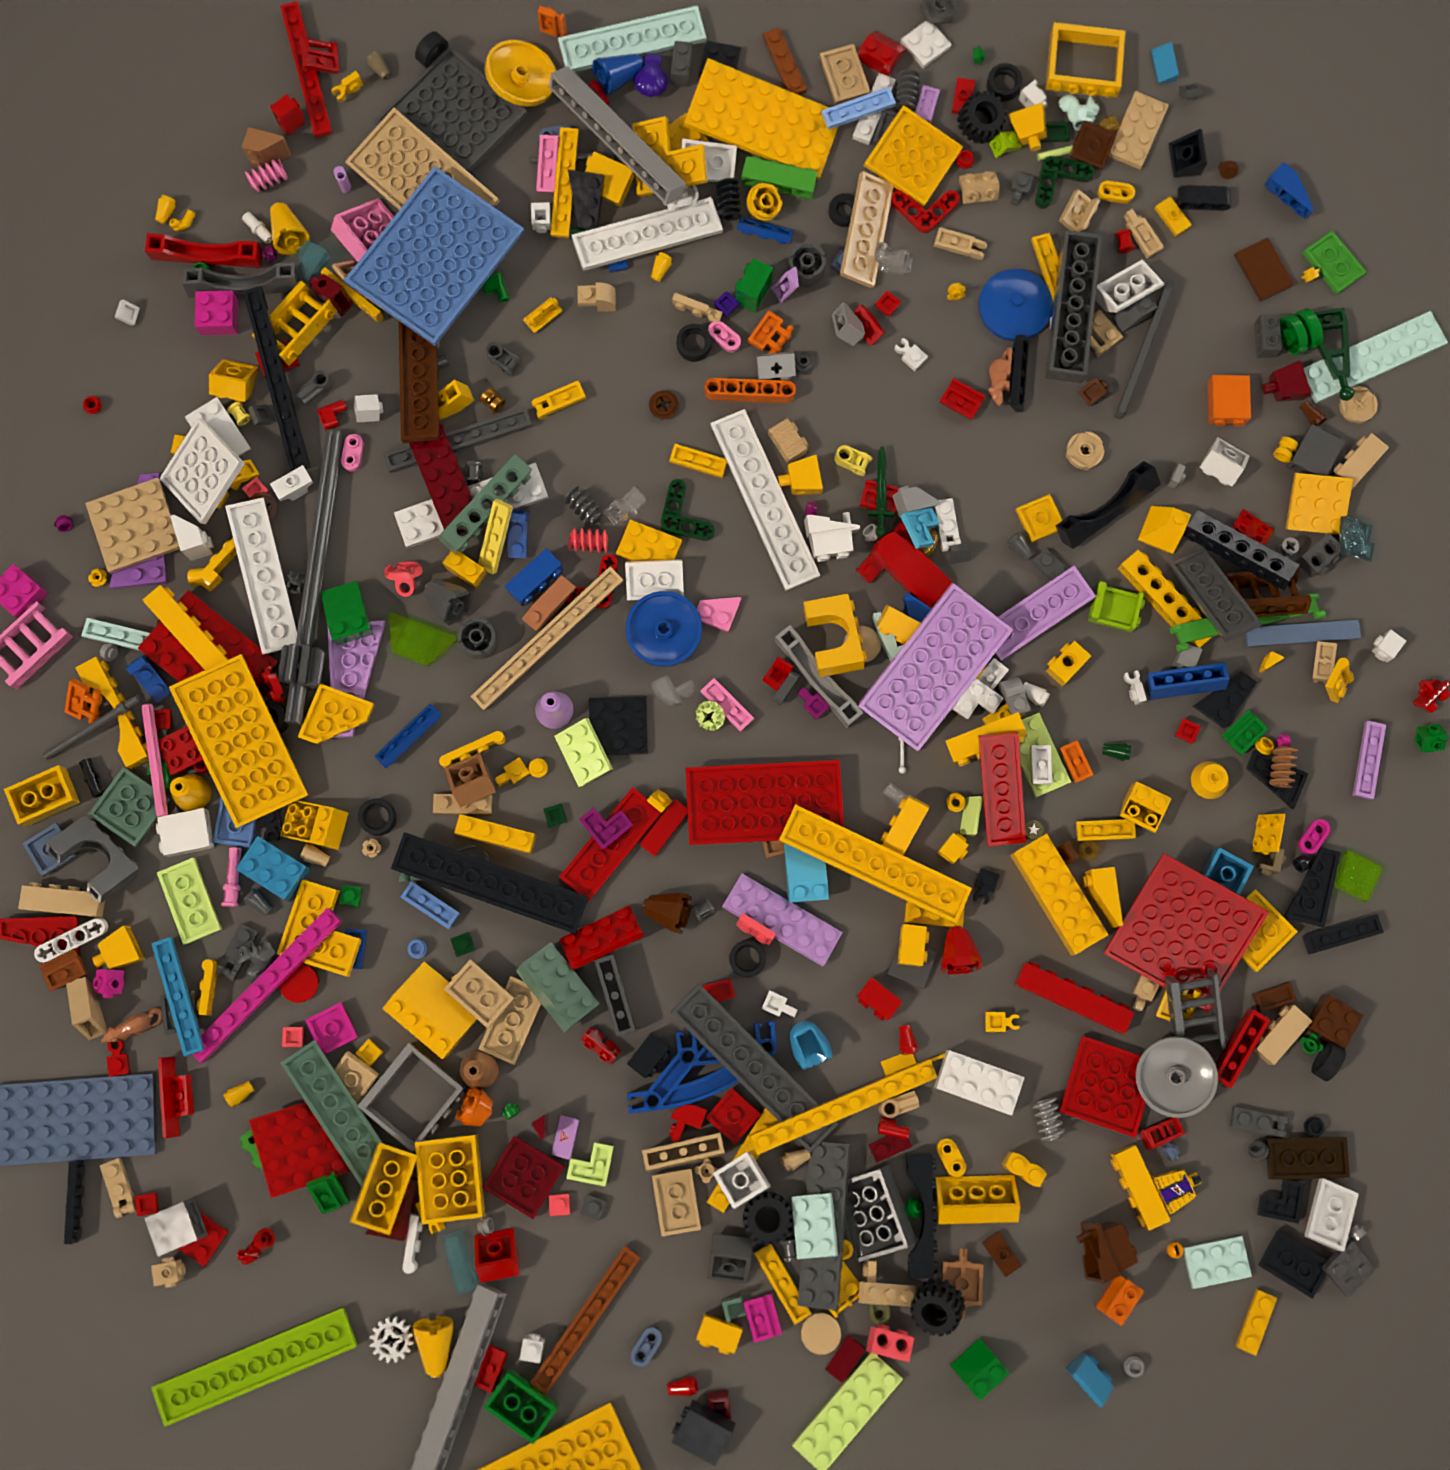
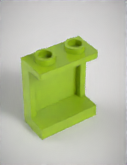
M1099 581L1095 587L1094 594L1096 597L1092 599L1087 621L1128 632L1138 628L1141 622L1139 612L1143 610L1145 605L1144 593L1139 592V594L1119 590L1106 586L1107 583Z

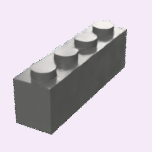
M610 955L594 960L616 1037L635 1032L636 1027L615 956Z

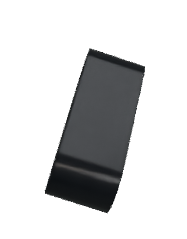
M1181 186L1178 188V207L1183 210H1228L1231 208V189L1226 186Z

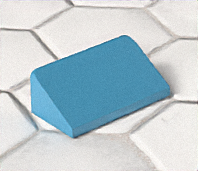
M1172 42L1152 49L1151 54L1158 84L1176 81L1179 72Z

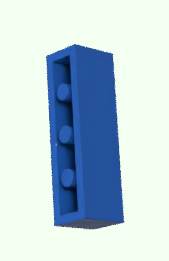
M1226 663L1148 673L1146 685L1149 699L1153 700L1226 690L1229 676Z

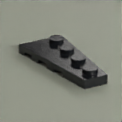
M1323 847L1319 848L1284 916L1285 918L1321 928L1325 927L1341 852Z

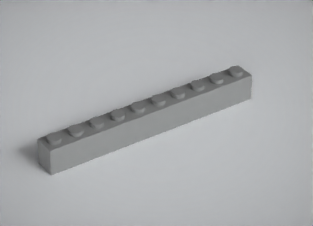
M568 66L551 73L548 88L665 205L683 197L686 187L683 179L597 96Z
M477 1285V1288L473 1291L471 1305L465 1313L463 1327L459 1330L457 1344L451 1352L449 1366L444 1372V1380L437 1391L435 1405L429 1413L430 1419L422 1433V1441L415 1452V1460L410 1470L445 1469L507 1293L489 1285Z

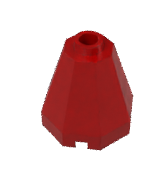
M962 926L951 927V930L947 931L940 965L941 973L945 974L947 970L949 975L972 973V968H976V971L980 970L982 959L967 929H962Z

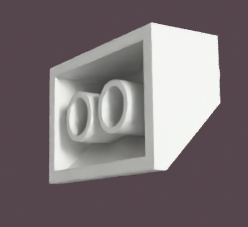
M1142 259L1098 284L1095 300L1105 312H1119L1164 286V282Z

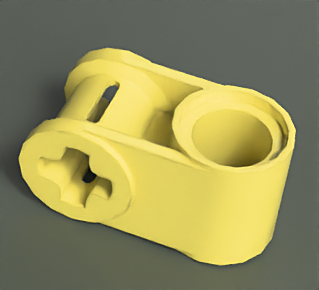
M847 445L840 446L834 458L837 465L860 476L866 474L865 469L868 463L872 461V457L869 454ZM846 453L848 458L842 459L839 454Z

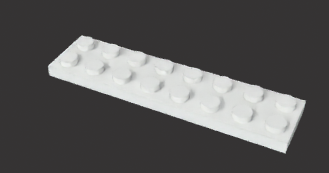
M712 198L696 201L697 204L693 207L684 206L679 207L677 210L665 209L573 234L572 240L583 271L722 233L723 228Z
M536 462L528 465L532 469L530 473L531 479L525 485L521 484L517 488L519 492L513 498L509 497L505 501L513 506V510L549 499ZM514 476L507 477L510 482L516 481ZM492 478L467 486L472 499ZM501 489L494 490L497 495H504ZM432 499L394 512L407 549L439 538V535L444 531ZM482 503L485 509L492 508L490 503Z
M258 498L227 505L225 507L262 654L282 651L284 645L296 644L297 628L264 498Z

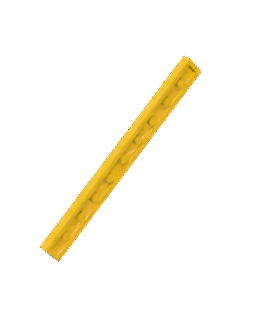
M926 1059L749 1135L755 1153L759 1155L938 1077L931 1059Z

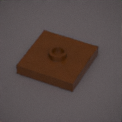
M1083 120L1069 157L1089 163L1093 167L1103 170L1117 134Z

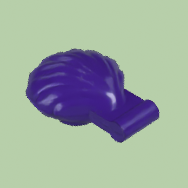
M645 54V65L634 78L635 88L642 95L647 97L659 96L667 88V76L660 68L661 55Z

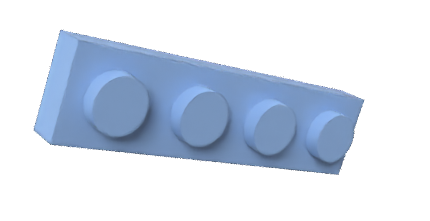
M887 87L822 110L821 115L829 130L892 108L896 105L890 88Z

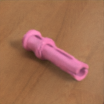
M229 848L227 880L223 886V890H225L224 902L221 903L223 907H239V903H237L238 891H241V887L238 885L239 871L236 868L240 863L241 848Z

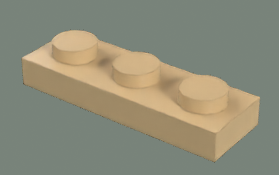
M434 794L433 813L492 815V795L459 807L453 794Z
M860 1282L858 1303L911 1307V1302L916 1293V1286Z

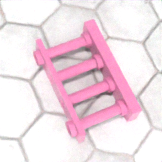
M37 601L30 604L25 612L0 635V650L7 645L23 661L22 665L14 670L0 655V666L8 674L5 682L16 690L73 638L67 630L63 628L57 630L41 614L46 608ZM34 619L51 634V638L46 643H43L27 627ZM20 632L37 647V651L32 656H28L13 640Z

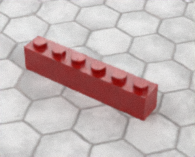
M1034 962L1022 963L1013 985L1117 1033L1126 1034L1135 1013L1129 1010L1130 1006L1121 1002L1117 1005L1111 1002L1112 998L1103 994L1101 996L1093 994V989L1086 986L1080 988L1075 985V981L1069 978L1064 980L1058 978L1056 972L1048 969L1045 972L1039 969L1040 965Z

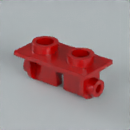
M590 1027L581 1038L583 1045L587 1049L595 1051L602 1061L612 1064L621 1052L619 1046L610 1039L605 1044L601 1041L605 1038V1035L596 1028Z

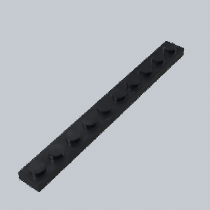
M258 286L244 290L246 306L290 471L292 472L302 465L305 469L311 468L282 358L279 356L280 350L263 287Z

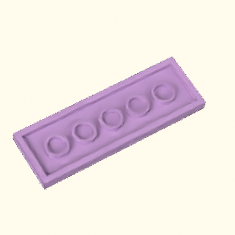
M1075 566L998 616L1000 620L1013 629L995 653L1000 661L1096 597Z
M744 874L740 875L722 908L739 918L744 913L775 932V939L822 967L825 965L843 933Z

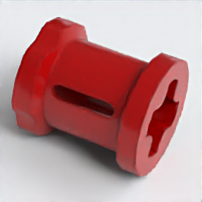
M1124 229L1115 234V238L1118 239L1119 243L1118 251L1121 254L1135 249V245L1132 244L1130 236L1132 231L1130 229Z

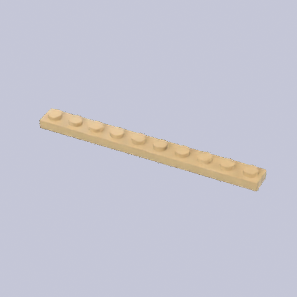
M610 566L474 692L471 698L485 711L624 580Z

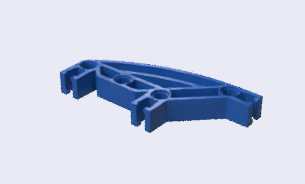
M766 1022V1026H770L771 1037L770 1039L763 1040L760 1038L758 1028L762 1027V1023L754 1024L756 1042L760 1046L764 1042L771 1043L772 1050L768 1054L772 1057L777 1050L774 1022ZM676 1032L678 1054L648 1091L627 1093L628 1101L632 1100V1097L642 1096L644 1097L645 1104L644 1107L634 1109L632 1105L628 1106L629 1114L663 1110L690 1104L717 1094L739 1081L723 1067L702 1078L680 1085L679 1083L693 1066L721 1062L705 1046L698 1052L697 1039L693 1034L692 1047L682 1048L680 1035L684 1034L683 1032ZM687 1050L692 1051L694 1054V1059L691 1062L684 1061L682 1057L683 1053ZM650 1095L658 1097L659 1101L656 1106L648 1104L647 1099Z

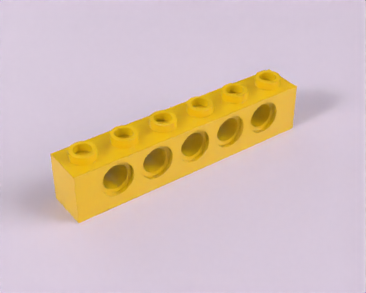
M1137 550L1117 568L1139 592L1144 593L1143 597L1171 627L1202 619L1200 612L1188 604L1187 598L1175 590L1174 584L1162 576L1161 570L1149 562V558L1144 552ZM1138 568L1144 569L1146 575H1141L1138 572ZM1151 582L1157 583L1159 589H1154L1151 586ZM1164 596H1169L1172 602L1167 603L1164 600ZM1177 610H1182L1184 617H1180L1177 614ZM1210 638L1189 642V644L1200 648Z

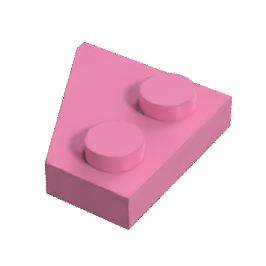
M742 598L700 600L697 611L701 622L729 633Z

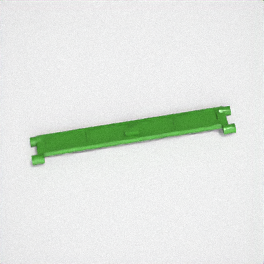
M1317 592L1306 594L1310 595L1312 599L1308 614L1313 613L1315 619L1325 617V611H1319L1316 600H1319V594ZM1306 614L1258 617V619L1261 621V625ZM1207 618L1170 627V633L1176 634L1180 643L1176 645L1177 652L1188 650L1187 643L1219 635Z

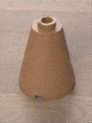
M481 1050L472 1051L461 1061L459 1068L460 1077L463 1083L471 1089L473 1087L481 1088L482 1090L486 1089L496 1081L499 1075L498 1062L493 1055Z

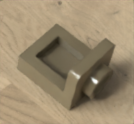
M1279 849V852H1271L1268 865L1259 864L1256 866V869L1261 870V874L1267 876L1280 873L1281 867L1284 866L1286 860L1285 850Z

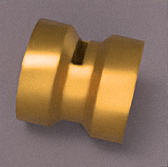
M493 387L487 389L480 397V401L484 405H488L489 410L493 414L499 412L506 404V400L499 396Z

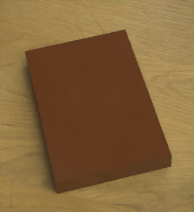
M1268 238L1235 253L1236 260L1260 302L1293 287L1294 283Z

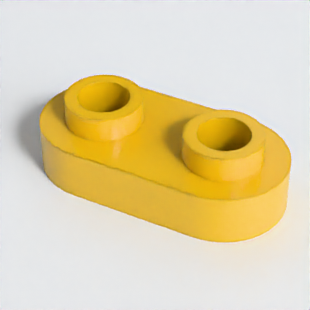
M1104 181L1100 184L1097 193L1099 198L1104 201L1126 204L1132 201L1135 189L1128 183Z
M948 1138L941 1139L937 1143L936 1151L947 1173L953 1177L962 1176L966 1171V1163L955 1142ZM946 1145L950 1146L948 1153L944 1152V1146ZM955 1163H958L960 1165V1168L957 1171H954L953 1165Z

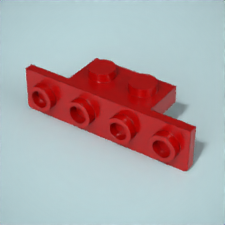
M175 1056L158 1058L163 1138L179 1137V1116L194 1115L191 1075L176 1076Z

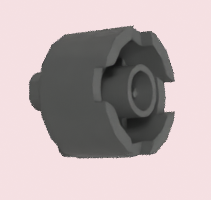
M801 243L793 248L790 253L788 271L794 267L797 268L799 285L811 287L821 280L826 263L824 251L814 243L804 245Z
M471 618V620L462 624L458 630V643L468 657L484 659L489 658L495 652L498 645V636L493 626L487 620ZM480 636L482 639L476 642L474 638Z

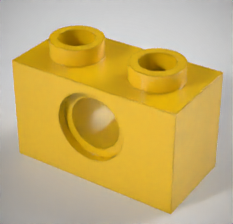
M1076 641L1071 645L1067 642L1060 650L1062 654L1058 658L1054 656L1047 663L1049 668L1046 672L1062 687L1091 657ZM1063 659H1069L1071 666L1064 665Z

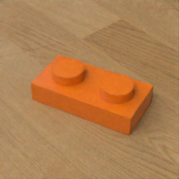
M1078 740L1059 748L1074 783L1094 775Z

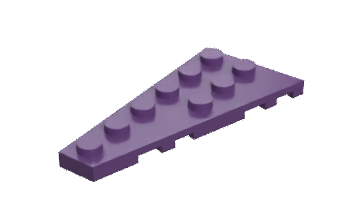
M159 473L139 475L137 485L154 478L159 479L161 475ZM166 554L114 572L109 588L120 589L168 583Z

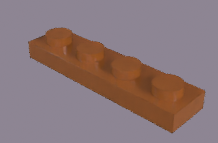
M780 27L763 33L765 44L786 90L797 95L806 93L807 87Z

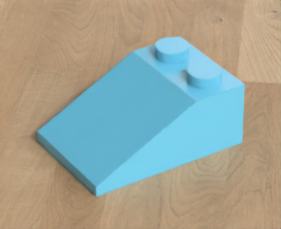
M784 844L788 901L802 902L829 899L826 863Z

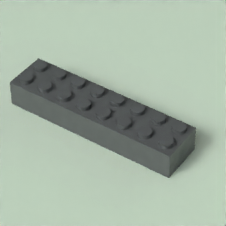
M1065 230L1061 238L1045 378L1082 383L1087 376L1102 235Z

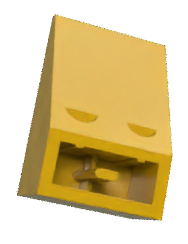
M297 800L288 805L280 836L339 850L349 813L333 807Z

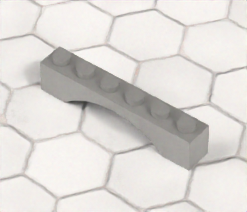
M791 625L775 636V643L814 690L830 706V709L846 728L862 717L863 712L830 676H818L815 657Z

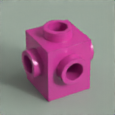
M96 970V978L93 981L94 993L102 994L101 998H114V994H122L125 986L123 979L124 971Z

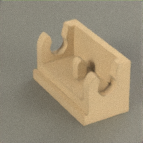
M1317 641L1312 676L1313 682L1322 681L1326 685L1334 669L1337 643Z

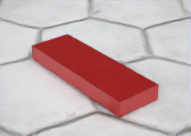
M674 799L639 845L655 857L688 815L687 808Z

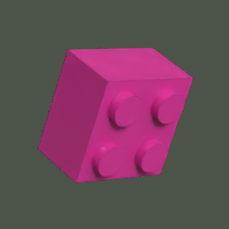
M195 291V328L200 335L238 334V298L233 291Z
M14 564L0 577V604L16 618H19L30 604L36 601L40 603L48 595L46 590Z

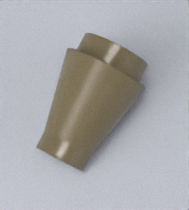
M373 51L367 56V64L382 80L391 76L382 53Z

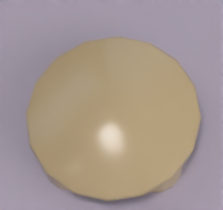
M859 626L857 632L858 634L861 633L863 639L861 649L866 651V662H870L879 654L881 640L877 632L872 628ZM848 634L845 636L844 643L848 639Z

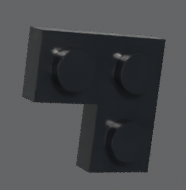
M1283 1179L1280 1199L1260 1195L1257 1215L1299 1224L1305 1184Z

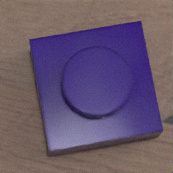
M728 291L713 303V306L718 311H721L725 318L740 305Z

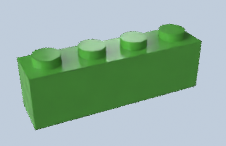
M746 156L741 176V185L753 187L759 183L771 184L778 189V193L812 200L818 172L810 168L802 169L792 164L784 165L774 160L766 161L756 156Z

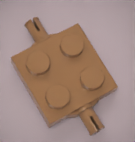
M959 1248V1260L954 1262L942 1261V1281L948 1280L949 1284L957 1286L956 1290H960L962 1292L961 1297L965 1299V1307L972 1305L982 1306L983 1264L967 1261L968 1249L964 1248L963 1251V1248ZM965 1310L961 1318L962 1320H965Z

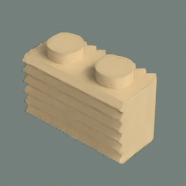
M788 418L770 428L768 435L787 464H790L807 454L808 443L804 437L799 436L796 424L793 421L790 422Z

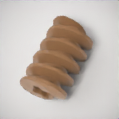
M1286 746L1276 747L1277 749H1274L1272 752L1275 755L1272 758V762L1276 764L1271 765V769L1274 772L1270 773V777L1274 779H1271L1269 784L1280 788H1293L1289 783L1295 782V780L1290 778V775H1295L1296 772L1290 769L1297 767V765L1292 763L1291 760L1298 758L1292 755V753L1298 752V749Z

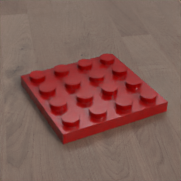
M1081 1036L1058 1112L1136 1138L1146 1104L1139 1093L1136 1083V1067L1140 1055Z
M306 1102L248 1120L270 1199L307 1187L306 1183L324 1175L326 1177L330 1176L332 1172L336 1176L350 1172Z

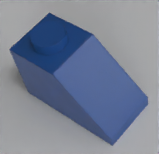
M904 594L903 603L906 615L921 623L931 608L911 594Z

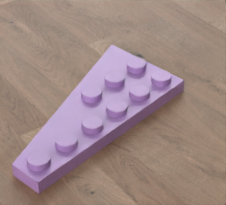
M385 621L370 622L373 635L336 645L332 641L328 628L331 688L364 700L385 628ZM356 728L333 738L353 737Z

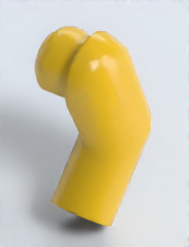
M187 210L183 219L173 218L170 220L169 225L175 231L188 229L196 213Z

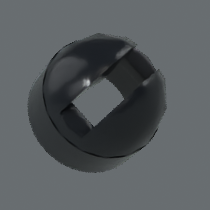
M1299 856L1292 861L1294 868L1300 873H1303L1310 867L1309 859L1306 856Z

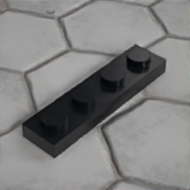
M1016 335V340L1013 343L1014 360L1011 363L1013 376L1010 379L1012 389L1011 395H1009V405L1016 412H1024L1029 341L1024 335Z
M1378 914L1306 934L1302 938L1309 955L1384 933Z
M84 1160L69 1161L64 1244L78 1243L82 1236L80 1218L83 1216L81 1198L84 1196L82 1179L86 1172V1167L83 1165Z

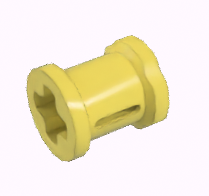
M237 401L228 407L227 412L230 415L232 414L237 421V425L241 427L250 422L252 417L244 410L243 404Z

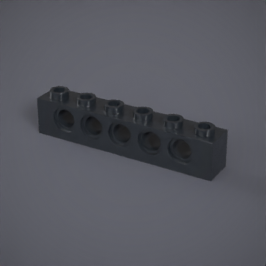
M1197 510L1183 534L1191 542L1203 546L1206 550L1218 554L1224 560H1229L1238 565L1239 568L1251 572L1256 577L1264 579L1274 587L1282 590L1286 589L1300 565Z

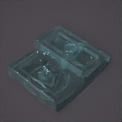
M1341 516L1339 537L1342 553L1371 562L1375 543L1370 542L1372 525L1348 516Z

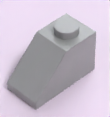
M842 302L832 313L836 336L854 346L864 337V326L849 306Z
M903 486L898 489L899 492L893 495L899 517L905 512L934 508L939 505L937 499L917 486L912 488Z

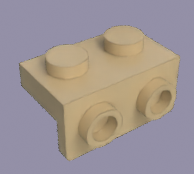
M987 171L979 174L959 176L963 204L999 199L1000 184L995 172Z
M1079 189L1075 190L1059 222L1070 231H1085L1090 225L1089 221L1092 215L1098 209L1097 206L1100 200L1098 198L1091 200Z

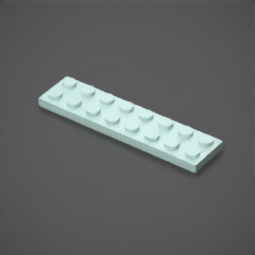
M698 6L558 38L565 67L568 66L573 72L592 68L593 60L600 57L638 54L642 57L645 54L674 49L675 41L691 42L693 45L706 42V35Z
M1429 311L1349 347L1350 376L1347 378L1348 385L1350 387L1357 386L1445 346L1448 341L1432 312ZM1342 357L1332 358L1338 371L1343 370ZM1324 360L1304 368L1311 390L1310 395L1315 404L1339 394L1341 389L1339 379L1334 380Z

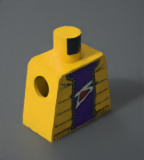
M1182 1169L1151 1176L1167 1214L1170 1215L1193 1200L1196 1194L1192 1187L1202 1183L1197 1172L1187 1176Z

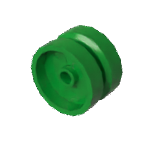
M1304 308L1295 314H1289L1280 319L1281 342L1292 356L1305 353L1306 350L1315 349L1322 344V326L1317 315L1311 309Z

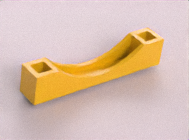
M94 657L75 667L82 682L89 685L92 689L101 690V694L110 702L114 709L122 701L126 702L123 694L119 693L116 688L118 687L117 681L113 676L110 677L108 673L110 668L105 660ZM130 710L124 715L120 714L117 716L120 727L118 752L125 766L133 770L148 762L149 759L147 744L142 739L144 734L140 727L135 725L133 721L135 717Z

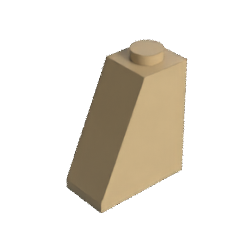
M86 977L77 978L67 983L72 1025L88 1040L105 1035L108 1030L97 995L94 993L93 984Z

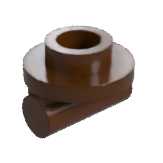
M1228 160L1220 162L1218 169L1223 178L1231 179L1237 175L1239 166L1236 162Z

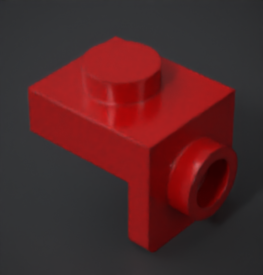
M777 657L762 681L778 691L792 671L793 665Z

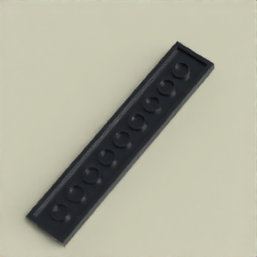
M406 832L403 833L391 866L392 870L576 934L589 898L577 892Z

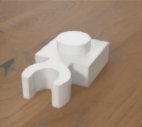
M902 338L901 343L904 347L900 348L898 345H895L894 350L899 354H903L901 360L913 371H916L928 359V356L915 344L909 347L908 341Z

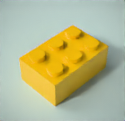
M59 765L4 789L17 824L28 827L80 804L67 769Z

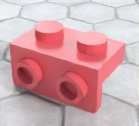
M742 913L736 924L741 931L751 934L763 944L770 945L776 935L775 932Z

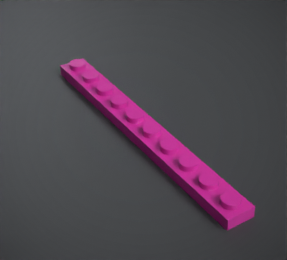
M326 908L201 1035L205 1050L193 1054L200 1063H204L342 923L330 908Z

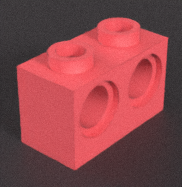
M878 1324L877 1327H870L866 1352L910 1362L914 1337L908 1336V1331L897 1329L896 1332L889 1331V1326ZM880 1334L884 1336V1343L882 1345H879L877 1342ZM899 1339L903 1341V1348L901 1350H898L896 1347Z

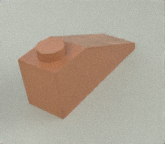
M561 575L531 606L522 620L535 631H541L577 587Z

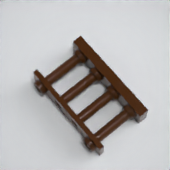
M1300 568L1297 569L1288 584L1292 596L1281 597L1278 588L1264 579L1256 577L1249 571L1224 573L1241 597L1242 594L1239 588L1250 587L1254 599L1244 600L1257 617L1308 614L1312 599L1310 595H1300L1296 586ZM1269 586L1273 597L1262 598L1258 587Z

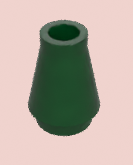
M1104 743L1102 755H1107L1121 761L1129 760L1131 745H1127V743Z

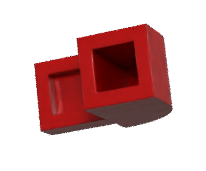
M694 1104L678 1107L670 1117L677 1120V1124L672 1123L669 1134L672 1135L671 1140L679 1142L685 1124L700 1129L707 1109Z

